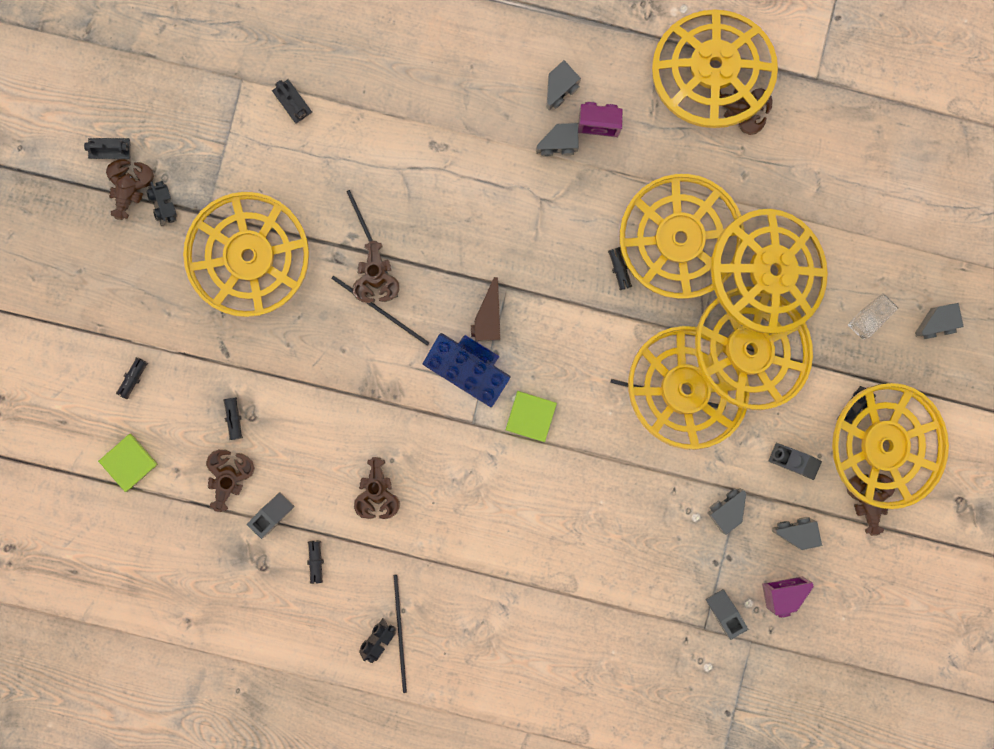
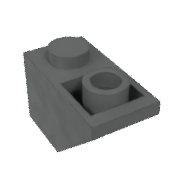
M565 60L549 73L546 105L548 110L553 107L555 109L558 108L565 101L563 98L568 93L572 95L580 88L578 84H580L581 78Z
M578 123L556 124L539 142L536 153H541V156H553V153H562L563 156L574 155V152H578L579 149Z
M959 303L931 308L916 330V337L923 336L924 339L937 337L936 333L944 332V335L957 333V328L964 327Z
M777 442L768 462L812 480H815L822 463L821 460Z
M736 488L732 489L726 494L727 498L725 500L715 502L710 506L711 510L707 513L725 535L743 522L746 492L741 488L738 490Z
M279 492L246 525L262 539L295 506Z
M810 517L797 519L798 522L791 524L789 521L777 523V527L772 528V532L801 550L822 546L818 523L810 519Z
M724 589L705 599L730 640L749 630Z

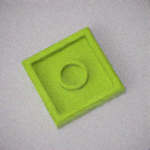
M517 391L505 430L545 442L557 403Z
M128 434L98 461L124 492H128L158 465L132 434Z

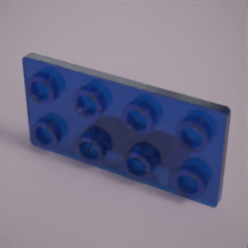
M440 333L422 363L428 369L489 407H493L511 378L510 375L494 366L500 356L466 335L457 343L445 334Z

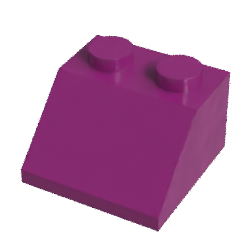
M595 102L581 104L578 133L618 138L622 130L623 108H618L614 104L597 106Z
M802 576L762 584L766 608L780 618L791 616V613L798 611L813 589V582Z

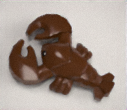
M758 88L753 90L751 94L758 101L766 90ZM720 89L719 98H725L734 95L726 93L722 94ZM772 96L769 97L765 104L766 114H769L772 109ZM743 97L734 103L723 105L727 109L724 117L738 115L748 110L750 105ZM756 115L739 123V127L742 132L754 135L763 129L767 118L764 117L760 123H756V120L761 117V115Z
M118 159L107 166V177L115 185V188L111 187L109 192V198H116V209L111 211V216H114L115 219H128L129 215L126 213V210L131 201L138 204L144 195L141 192H137V190L148 187L150 182H153V170L148 165L141 162L134 163L135 166L141 168V171L133 168V172L138 178L137 181H135L131 174L127 173L129 167L122 168V166L131 165L130 161Z
M369 241L368 244H365L364 248L369 250L367 263L359 262L357 271L358 274L365 273V275L356 280L353 285V295L357 300L364 303L375 302V299L366 296L367 294L374 296V292L366 285L368 283L373 288L378 289L386 282L381 288L379 295H383L385 292H387V295L379 298L380 302L394 299L400 291L399 282L396 278L386 273V271L392 270L390 268V261H382L378 250L383 246L382 243L377 241Z
M218 449L207 457L206 466L216 477V479L208 478V489H216V501L210 503V508H213L214 511H227L228 507L225 502L230 493L237 496L243 488V485L236 483L246 480L253 475L255 467L253 461L248 456L236 453L235 456L243 461L239 463L238 460L234 459L239 473H236L231 465L219 468V466H222L230 459L228 457L221 459V456L231 455L230 451Z
M372 457L371 460L367 461V464L371 466L369 478H361L359 489L366 488V491L358 495L354 500V510L361 518H376V515L368 512V509L375 512L374 506L368 499L376 504H381L386 499L387 501L380 507L379 511L383 512L386 509L387 512L379 515V518L389 519L399 511L400 501L396 495L387 490V488L389 490L392 489L390 478H384L381 466L385 464V460H381L380 457Z
M884 474L878 475L877 479L881 483L893 482L890 477ZM857 475L848 480L859 493L867 487L866 483L861 484V479ZM847 489V493L853 499L861 502V505L854 504L857 516L865 515L869 525L865 529L866 534L878 536L880 533H883L884 529L879 526L881 514L887 515L888 509L869 505L858 499ZM875 489L873 500L884 502L893 495L895 489H878L879 491Z

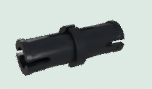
M618 247L615 248L617 257L615 256L614 249L609 250L608 253L613 264L612 271L616 274L619 290L621 291L625 289L623 281H625L627 289L633 286L631 285L627 272L628 268L625 265L621 248Z
M138 357L135 358L128 373L125 372L124 374L125 378L118 391H116L117 395H121L120 397L124 399L129 398L135 385L139 384V378L146 365H148L146 361Z
M237 397L223 399L226 411V418L224 419L228 424L229 440L243 438L240 425L242 418L238 412Z
M308 541L309 560H307V565H309L310 584H314V582L316 584L323 583L322 564H324V560L321 559V541Z

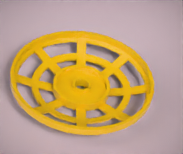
M703 10L683 17L674 23L658 42L652 64L654 86L664 105L678 118L690 124L707 128L733 126L755 115L771 96L778 73L775 49L766 33L752 20L726 10ZM712 16V24L699 26L690 32L680 27V25L691 19ZM720 16L737 19L749 25L751 29L743 33L732 26L721 24ZM712 30V40L701 43L694 37V35L700 32ZM721 30L731 32L739 38L733 43L721 40ZM674 32L682 39L675 47L672 59L659 61L664 43L670 34ZM757 34L767 44L772 63L759 60L758 51L750 40ZM686 42L695 49L691 58L678 59L681 49ZM745 43L751 51L753 60H745L740 57L738 49ZM714 60L719 61L721 67L713 68L710 62ZM678 67H690L693 78L687 84L683 82ZM672 68L674 80L680 89L672 99L668 96L662 85L659 69ZM741 68L753 69L751 78L746 85L737 78ZM759 70L771 72V78L763 96L757 101L750 90L756 83ZM700 84L705 88L711 89V98L700 96L692 90ZM731 84L738 91L732 96L719 98L720 89ZM687 96L697 103L709 105L710 118L693 115L683 110L678 104ZM742 97L750 105L748 110L738 115L718 119L719 106L734 103Z
M673 174L650 182L632 198L621 220L619 242L627 268L644 287L661 296L674 299L699 297L714 290L712 283L703 289L691 292L689 280L702 276L711 269L712 257L702 250L706 239L717 238L718 240L721 233L725 230L719 216L711 207L720 197L731 211L734 220L741 216L737 205L722 187L701 176ZM680 182L696 183L713 192L703 201L695 196L680 194ZM666 183H671L672 195L658 200L651 207L641 199L652 189ZM681 201L694 203L700 206V208L694 215L684 213L681 210ZM672 202L673 214L665 219L655 212L662 205ZM637 206L644 213L638 227L637 238H625L627 221L631 211ZM706 212L712 218L716 230L705 231L700 219ZM650 218L658 225L655 236L644 237L645 225ZM742 223L739 227L745 232L744 224ZM677 232L685 234L686 241L684 243H678L675 240ZM737 237V244H736L735 253H736V251H737V249H738L740 243L742 242V240H740L738 237ZM646 245H656L661 253L655 263L649 258L645 250ZM638 246L643 260L650 268L644 277L632 265L626 247ZM734 254V256H733L732 261H731L730 264H733L735 254ZM695 257L706 264L698 271L688 274L687 262ZM667 260L679 264L680 275L668 273L661 268ZM721 273L722 283H724L732 275V273ZM656 274L670 280L681 281L683 293L662 290L650 284V281Z
M255 192L232 193L208 204L193 220L184 242V266L192 287L211 307L234 316H261L282 307L299 290L305 279L309 264L308 240L298 218L280 201ZM240 200H259L269 203L274 207L267 217L259 213L243 212ZM232 202L234 215L222 220L215 228L203 222L214 210ZM281 211L294 223L301 239L289 242L284 230L275 222ZM245 219H256L265 223L258 233L247 229ZM237 221L239 232L230 238L220 233L227 225ZM272 227L280 235L283 244L272 246L266 238ZM198 229L210 235L205 247V261L192 262V246ZM215 240L225 245L223 257L212 259V248ZM303 248V266L296 282L287 276L291 265V251ZM246 250H252L254 253V257L250 261H245L243 258ZM285 252V264L281 272L273 267L272 264L275 254ZM225 265L232 274L225 284L217 276L214 267ZM207 269L213 282L221 289L214 299L201 287L194 271ZM266 273L276 278V281L269 287L260 290L259 278L263 277ZM239 279L250 281L252 292H240L232 288ZM281 283L292 288L279 302L263 308L262 296L273 292ZM230 294L238 298L253 299L255 310H235L221 303Z
M775 209L751 211L736 218L719 236L711 260L713 287L720 304L728 315L745 328L766 334L783 333L793 330L812 317L825 294L828 272L823 248L812 230L794 215ZM760 215H767L768 227L759 228L749 235L739 227L743 222ZM776 215L790 219L804 231L798 237L790 230L778 227ZM733 233L742 242L735 253L733 264H721L724 246ZM770 233L771 245L761 247L754 240V238L761 234ZM779 233L788 236L795 243L789 249L780 245ZM809 237L818 252L821 268H814L811 254L805 245ZM748 246L755 254L750 264H741L743 253ZM800 249H802L806 257L808 267L798 265L795 255ZM772 264L778 268L776 276L771 273L770 268ZM721 273H734L736 286L743 296L734 305L724 290ZM741 273H750L754 286L749 291H747L743 283ZM799 275H807L806 287L801 293L795 284ZM814 276L821 277L819 294L811 308L806 301V297L812 288ZM789 291L795 298V301L787 306L779 307L780 294ZM760 292L772 295L771 307L758 302L754 298ZM749 303L757 310L770 313L769 325L764 326L744 317L739 311ZM800 305L805 316L794 323L777 326L779 314L791 311Z
M746 286L747 291L752 288L751 286ZM738 288L726 292L730 301L731 297L741 295ZM760 292L757 296L761 297L759 302L767 306L769 300L771 301L772 295ZM780 295L779 307L791 304ZM718 298L714 299L702 314L695 336V352L698 365L710 387L727 402L748 410L772 409L794 398L806 383L812 367L813 346L806 323L793 330L769 335L741 326L727 313L717 322L712 331L703 325L710 312L720 303ZM744 307L739 311L741 314L754 315L753 322L761 324L762 318L769 322L770 314L756 308ZM796 308L786 312L793 322L802 318ZM730 320L734 331L729 337L718 334L723 324ZM797 330L803 346L802 363L790 360L791 348L787 335ZM701 334L710 339V354L713 365L707 368L701 353ZM781 339L783 345V358L775 356L774 342ZM716 342L726 346L727 357L721 361H718ZM747 345H751L754 348L753 355L747 352ZM771 364L781 366L778 374L770 380L765 370ZM732 365L739 372L738 381L735 382L723 369ZM788 368L800 371L794 386L785 395L781 396L775 386L784 378ZM718 372L725 382L736 388L735 399L724 393L710 376ZM757 374L763 383L762 386H745L747 375ZM767 390L775 400L759 405L744 403V393H758Z
M679 326L657 333L641 346L633 359L629 371V397L634 412L642 425L661 442L672 447L687 450L704 449L721 443L731 436L744 419L747 409L739 407L735 418L731 421L722 415L727 401L721 396L717 410L707 404L711 393L715 391L704 378L699 366L686 364L685 354L696 356L694 348L685 347V335L696 336L697 327ZM701 334V338L710 341L709 338ZM676 335V348L666 350L657 357L648 349L660 339ZM716 342L717 357L722 351L726 355V346ZM701 351L705 367L713 365L711 354L707 355ZM677 354L678 366L669 371L661 361ZM643 355L651 365L645 376L644 387H634L635 370ZM655 369L664 377L661 387H650L651 377ZM718 372L715 373L719 380V384L716 385L728 395V391L736 390V388L725 382ZM748 377L745 386H749ZM683 384L690 387L691 392L689 395L682 392ZM748 392L744 393V403L747 404L749 403L750 396ZM635 396L646 397L650 410L657 418L652 427L642 416ZM652 396L663 397L667 406L662 413L656 408ZM702 410L710 416L704 423L694 425V413ZM673 411L684 414L686 426L678 425L668 420ZM716 421L727 428L722 434L712 440L703 443L698 441L696 432L708 428ZM663 425L677 431L687 432L690 444L672 441L663 437L658 432Z
M887 383L868 387L855 395L847 403L836 422L832 449L836 470L842 482L853 495L861 501L878 508L898 509L919 502L935 488L946 467L949 443L945 422L939 410L926 395L904 384ZM878 390H896L903 392V395L898 404L891 402L875 404L873 392ZM865 396L867 408L863 409L856 416L852 424L844 421L847 412L853 404ZM911 397L924 406L932 418L931 422L921 425L916 416L905 408ZM887 408L893 409L894 412L889 421H880L877 410ZM869 414L872 425L864 432L857 428V425ZM902 414L912 423L913 429L906 431L898 424ZM841 429L848 432L846 441L848 459L842 462L839 459L838 449ZM935 429L938 438L936 463L924 459L926 451L924 433ZM853 436L862 440V451L853 455L852 451ZM917 436L918 454L914 455L910 453V439ZM885 440L889 442V449L887 451L883 449V442ZM864 459L872 466L869 478L857 466V463ZM906 460L914 463L911 470L904 477H901L898 468ZM852 467L855 474L867 484L865 496L859 493L847 480L844 473L846 469ZM921 467L931 470V476L924 486L911 495L905 484L915 477ZM879 471H890L894 482H877ZM875 488H898L903 499L894 502L873 500Z

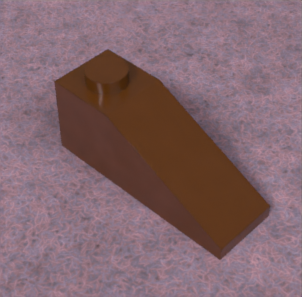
M498 277L493 278L475 318V325H471V337H475L476 342L500 341Z

